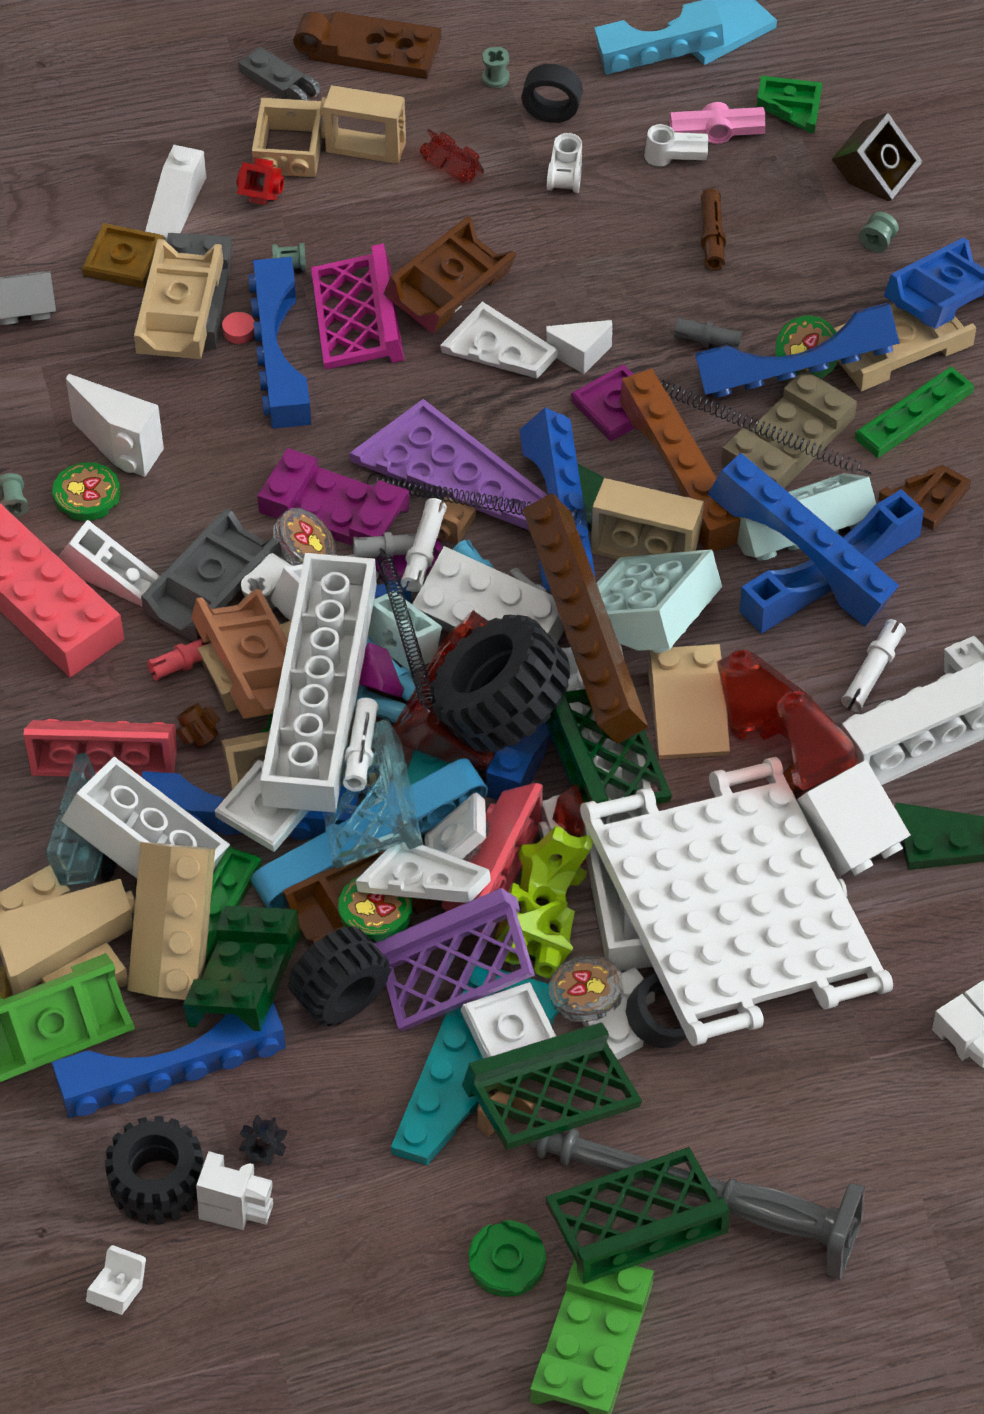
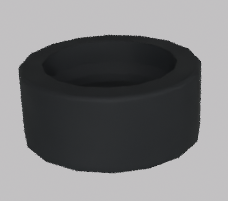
M558 64L536 66L527 74L521 95L522 104L527 112L538 120L550 123H561L570 120L577 113L583 92L582 82L576 73L567 67ZM552 86L565 92L569 98L562 101L549 100L538 94L535 88Z
M653 973L643 979L631 992L627 999L626 1016L629 1026L636 1036L648 1045L658 1048L674 1047L687 1038L682 1026L670 1029L660 1025L652 1018L646 1006V996L650 992L656 991L666 994L657 974Z

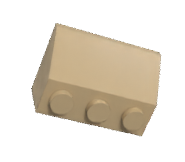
M604 478L592 509L591 553L618 560L620 557L696 551L702 527L704 501Z

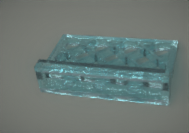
M388 718L374 723L376 733L373 735L371 748L375 747V751L373 753L372 765L367 771V778L372 772L381 776L373 787L365 785L364 790L357 791L367 794L358 807L349 804L357 792L347 789L338 801L336 813L323 812L332 863L336 869L404 842L409 850L423 845L401 740ZM345 763V765H344L343 776H342V782H341V786H343V787H344V785H343V779H344V777H345L346 766H347L346 763ZM377 798L386 801L378 814L368 811ZM343 811L353 814L344 827L335 824ZM362 818L372 821L364 833L354 831ZM382 824L392 828L391 834L381 838L374 837ZM348 838L358 840L352 849L341 853L340 849Z

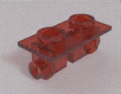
M430 129L427 130L431 141L429 143L425 142L420 148L423 159L440 169L449 160L450 162L444 169L445 172L461 182H471L476 174L475 169L481 173L485 172L478 161L480 156L467 146L463 149L455 145L456 142L444 132L438 135Z

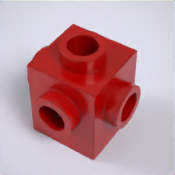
M255 157L254 163L242 162V167L238 171L236 180L238 186L237 194L248 196L247 202L266 205L267 200H277L278 194L281 195L284 188V176H281L282 168L273 167L272 160ZM263 175H265L264 185L262 186L260 184V179Z

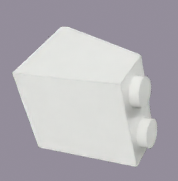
M867 760L808 791L797 799L828 863L839 876L850 870L854 876L873 866L871 858L880 853L884 859L903 849L900 842L911 836Z

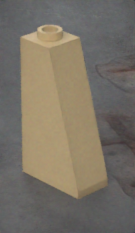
M121 879L0 913V955L13 995L32 988L42 982L44 976L133 928L132 913L135 910V899L132 891L125 892Z

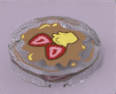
M291 508L277 518L273 526L274 540L276 544L280 542L284 549L281 553L292 565L303 564L305 553L336 554L335 542L330 530L313 513L300 508Z
M594 956L578 957L562 964L552 974L548 985L550 1000L554 1009H557L564 1018L570 1021L583 1023L600 1020L607 1016L606 1012L610 1011L613 1007L615 1010L621 1004L624 995L622 975L615 964L604 958Z

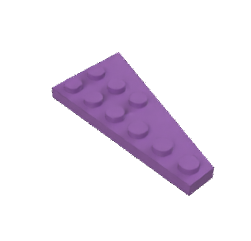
M424 399L350 452L351 462L386 476L397 478V480L402 479L403 482L405 480H408L409 483L413 481L414 486L416 482H419L420 485L424 483L425 488L427 484H430L431 487L435 485L437 490V487L440 485L442 489L447 487V492L449 488H452L453 492L457 488L458 496L460 490H463L464 494L468 490L470 494L472 493L471 502L473 501L474 493L476 497V494L479 492L481 497L484 493L486 494V502L488 495L492 496V500L495 495L498 500L502 496L503 504L505 498L509 499V503L512 498L515 503L519 499L521 508L522 501H525L527 506L529 501L533 504L547 496L545 492ZM446 488L443 491V497L445 496ZM457 490L455 491L454 498L457 496ZM502 498L500 499L499 507L501 506ZM519 501L517 502L516 510L518 509ZM474 507L480 512L529 530L526 518L522 514L518 515L517 513L512 514L511 512L506 513L500 510L495 511L494 509Z

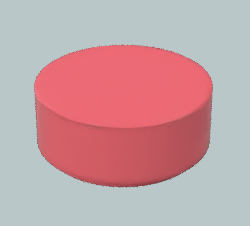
M234 312L227 315L222 322L225 339L234 344L250 341L255 335L253 317L244 312Z

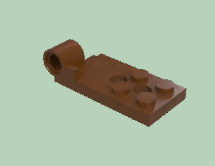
M338 11L324 15L318 12H306L301 17L293 38V44L299 52L308 55L309 60L427 79L442 38L441 28ZM372 42H379L377 46L369 45ZM401 47H409L406 51L399 50Z

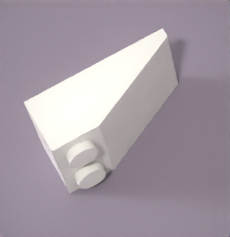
M68 374L66 384L73 423L116 467L121 468L125 472L145 477L164 449L158 405Z

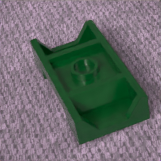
M225 906L215 929L218 942L202 979L193 980L183 1003L188 1027H196L206 1013L234 1014L253 1031L261 1032L301 933L297 910Z

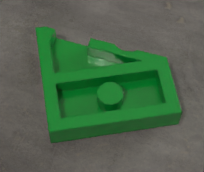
M761 75L757 107H764L765 111L809 133L815 134L823 83Z

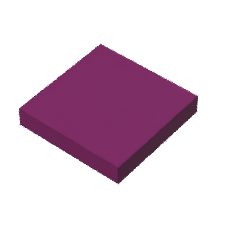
M624 364L571 393V402L610 442L634 429L620 405L622 378L634 375Z

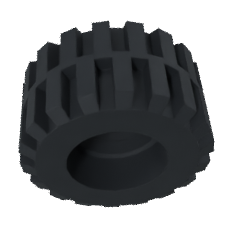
M355 926L343 927L319 939L302 955L293 967L294 970L290 973L288 988L316 1023L321 1026H334L360 1013L379 995L388 981L391 964L360 928Z
M155 1116L154 1121L148 1122L147 1117L138 1119V1125L133 1126L131 1122L123 1127V1135L117 1132L112 1138L113 1146H108L106 1150L105 1170L111 1197H114L115 1205L119 1210L124 1208L127 1217L133 1219L138 1215L140 1223L148 1224L150 1219H155L156 1225L165 1224L164 1218L171 1217L175 1221L181 1218L180 1212L182 1210L189 1213L194 1208L193 1200L197 1201L196 1184L204 1165L203 1154L197 1136L193 1137L192 1130L187 1125L180 1128L178 1120L171 1118L169 1122H164L163 1116ZM152 1161H167L176 1166L170 1174L156 1180L143 1179L136 1175V1172L143 1165Z

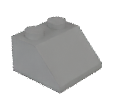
M51 270L0 277V325L18 323V317L31 315V321L51 318L50 312L56 311Z

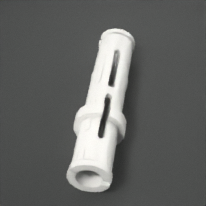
M430 498L425 502V508L413 546L406 554L407 565L400 584L404 588L407 581H409L406 590L411 592L420 591L428 567L432 566L434 560L433 548L447 509L446 504L442 503L440 510H438L442 500L437 498Z
M893 619L887 620L877 640L870 643L867 649L868 656L865 658L845 695L841 698V702L846 708H848L852 699L856 698L851 711L859 712L862 710L869 693L884 670L885 665L890 664L895 657L894 650L906 633V628L902 623H899L895 632L892 633L891 631L897 621Z
M361 698L357 701L350 746L345 750L344 761L347 766L343 785L346 789L354 792L364 790L367 784V771L373 762L374 754L371 746L379 706L371 698Z

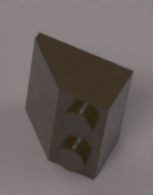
M889 113L862 121L832 158V161L849 184L886 201L893 200L923 162Z

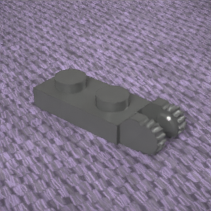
M260 46L239 62L241 73L282 99L308 100L306 93L316 96L321 92V86L312 76L303 74Z

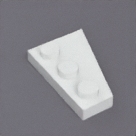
M481 302L440 345L442 353L533 378H538L558 357L555 347L484 302Z
M399 837L356 880L358 892L468 903L491 881L489 869Z

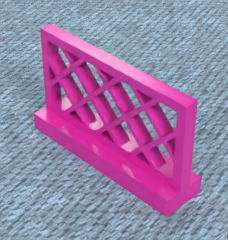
M384 243L371 246L372 254L311 267L325 369L390 356L392 363L404 361L397 306L383 294L389 278L392 276ZM369 266V271L361 279L352 275L356 269ZM334 274L338 276L330 286L320 280V277ZM346 280L355 284L348 294L338 290ZM363 289L373 293L365 303L356 299V296ZM331 296L341 300L334 309L324 305ZM349 304L359 308L351 318L341 314ZM366 313L376 317L368 327L359 323ZM334 320L344 323L337 333L327 329ZM352 328L362 332L354 342L344 338ZM370 337L380 341V346L369 349L362 347ZM338 344L348 348L341 355L330 356V352Z

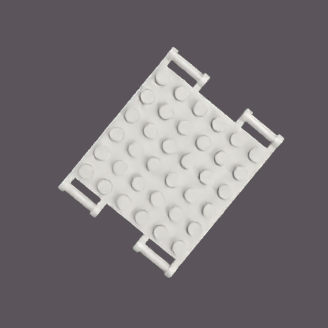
M767 758L762 764L729 772L724 770L711 772L709 782L716 796L715 798L662 811L658 810L654 792L648 787L637 790L634 795L601 803L590 801L581 804L580 812L583 822L692 1046L704 1044L708 1038L736 1030L761 1028L764 1024L763 1014L758 1006H754V1004L812 988L823 1009H830L838 1006V1003L873 992L884 994L892 991V977L887 970L882 968L783 775V767L779 758ZM761 778H766L769 782L768 785L732 793L729 787ZM639 809L642 816L603 825L601 820L602 817ZM865 973L868 976L867 979L835 988L829 985V983ZM737 1009L739 1012L737 1015L704 1024L697 1020Z

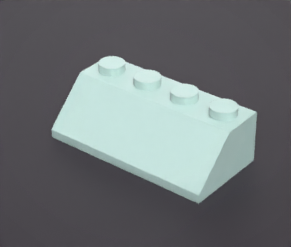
M843 473L789 491L794 498L837 534H839V529L848 526L850 529H854L876 505L868 476ZM739 517L741 521L737 544L744 555L757 557L758 561L777 556L776 551L788 547V550L800 549L781 533L768 526Z

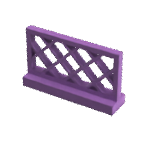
M500 888L394 934L383 941L374 943L391 964V972L386 986L399 1030L406 1031L462 1007L463 1004L481 999L535 975L517 912L520 911L517 897ZM507 919L510 930L504 942L502 943L491 938L490 936L496 923ZM473 934L480 938L471 956L468 957L457 952L463 938ZM487 942L501 947L492 967L478 961ZM440 948L447 952L438 971L424 966L431 951ZM510 951L518 955L521 969L507 975L501 972L500 969ZM455 956L468 961L459 981L446 976ZM408 962L414 965L404 986L396 981L393 968ZM477 965L488 970L489 973L483 985L473 989L467 986V983ZM422 970L435 975L426 995L413 990ZM444 979L456 985L450 999L440 1003L434 1000ZM410 994L422 998L423 1002L417 1014L406 1018L404 1006Z

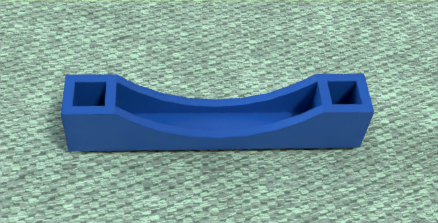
M292 257L253 260L254 274H248L250 293H256L257 297L251 298L252 316L259 317V322H253L255 342L262 341V346H256L258 366H265V371H259L261 391H268L267 396H262L264 416L270 415L272 429L311 425L307 378L295 370L286 360L277 343L280 325L288 311L296 303Z
M884 303L855 311L847 323L831 338L814 348L798 354L779 357L758 356L724 345L695 353L705 394L712 393L713 398L731 394V388L744 385L745 390L764 385L763 379L776 376L777 381L796 377L797 370L809 368L810 373L829 368L828 362L841 359L842 364L852 363L861 360L860 354L873 351L874 356L892 352V346L900 344L891 306L889 303Z
M545 407L519 429L522 452L524 456L531 459L539 467L545 478L548 494L553 493L567 509L572 510V514L575 509L577 510L578 514L575 520L577 524L582 516L580 511H585L571 420L563 414H558ZM583 513V519L576 527L595 577L588 527L583 526V524L587 525L586 515ZM539 558L542 587L551 591Z
M742 453L720 472L709 490L708 495L731 515L764 524L796 544L822 572L833 590L838 605L864 627L885 607L898 589L899 585Z
M901 489L876 504L865 518L843 539L875 564L920 536L924 510ZM812 560L792 568L768 570L741 587L739 612L762 634L829 593L832 589Z
M142 772L143 779L213 832H220L225 835L243 834L216 818L215 809L225 798L203 791L189 783L178 773ZM341 784L336 813L309 810L288 837L298 840L315 838L356 816L359 812V792L350 791Z
M272 1003L261 1032L253 1031L238 1016L226 1014L209 1032L192 1043L171 1052L150 1057L124 1058L107 1056L87 1050L53 1061L52 1066L67 1116L71 1118L77 1115H90L97 1109L108 1105L124 1104L136 1096L149 1092H161L171 1085L186 1080H199L206 1074L223 1068L233 1069L251 1059L273 1056L279 1050L286 1049L284 1029L275 1005Z

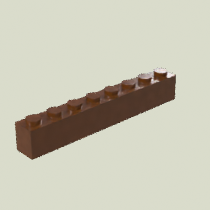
M550 493L522 510L597 724L609 737L619 744L648 728V724L572 513L553 493Z

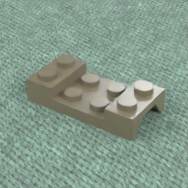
M803 369L784 388L783 397L759 420L756 432L760 430L763 421H765L761 432L762 435L766 432L768 424H771L767 437L772 434L774 426H776V430L773 434V439L777 437L780 428H782L778 439L779 442L783 439L785 431H788L784 444L789 441L791 433H793V437L790 441V446L794 444L796 437L799 435L795 446L796 449L800 446L803 438L805 440L801 446V451L806 448L807 442L810 440L807 453L812 450V446L816 442L813 450L814 456L820 445L822 447L819 454L855 419L857 401ZM742 428L723 447L722 465L726 467L734 458L742 453L781 487L785 488L817 455L815 457H812L811 453L806 455L805 451L800 452V448L798 450H795L794 446L789 448L788 444L783 445V441L778 443L777 439L772 441L771 437L766 438V434L761 436L760 432L755 434L754 430L749 431Z

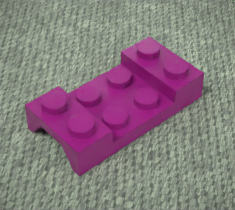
M290 448L286 449L257 495L259 513L284 521V516L290 511L291 514L285 521L287 523L294 522V517L299 519L300 515L304 514L312 519L316 525L322 527L326 537H332L334 540L353 546V537L383 536L384 532H389L399 512H408L410 508L409 490L378 480L375 486L362 483L318 467V458Z

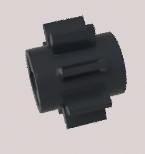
M256 1115L253 1121V1128L249 1125H244L240 1132V1135L246 1139L242 1141L239 1151L247 1152L251 1157V1164L256 1161H265L269 1166L274 1159V1153L278 1156H283L286 1146L281 1141L285 1139L288 1132L284 1129L280 1130L276 1124L275 1117L271 1120H262L259 1115Z

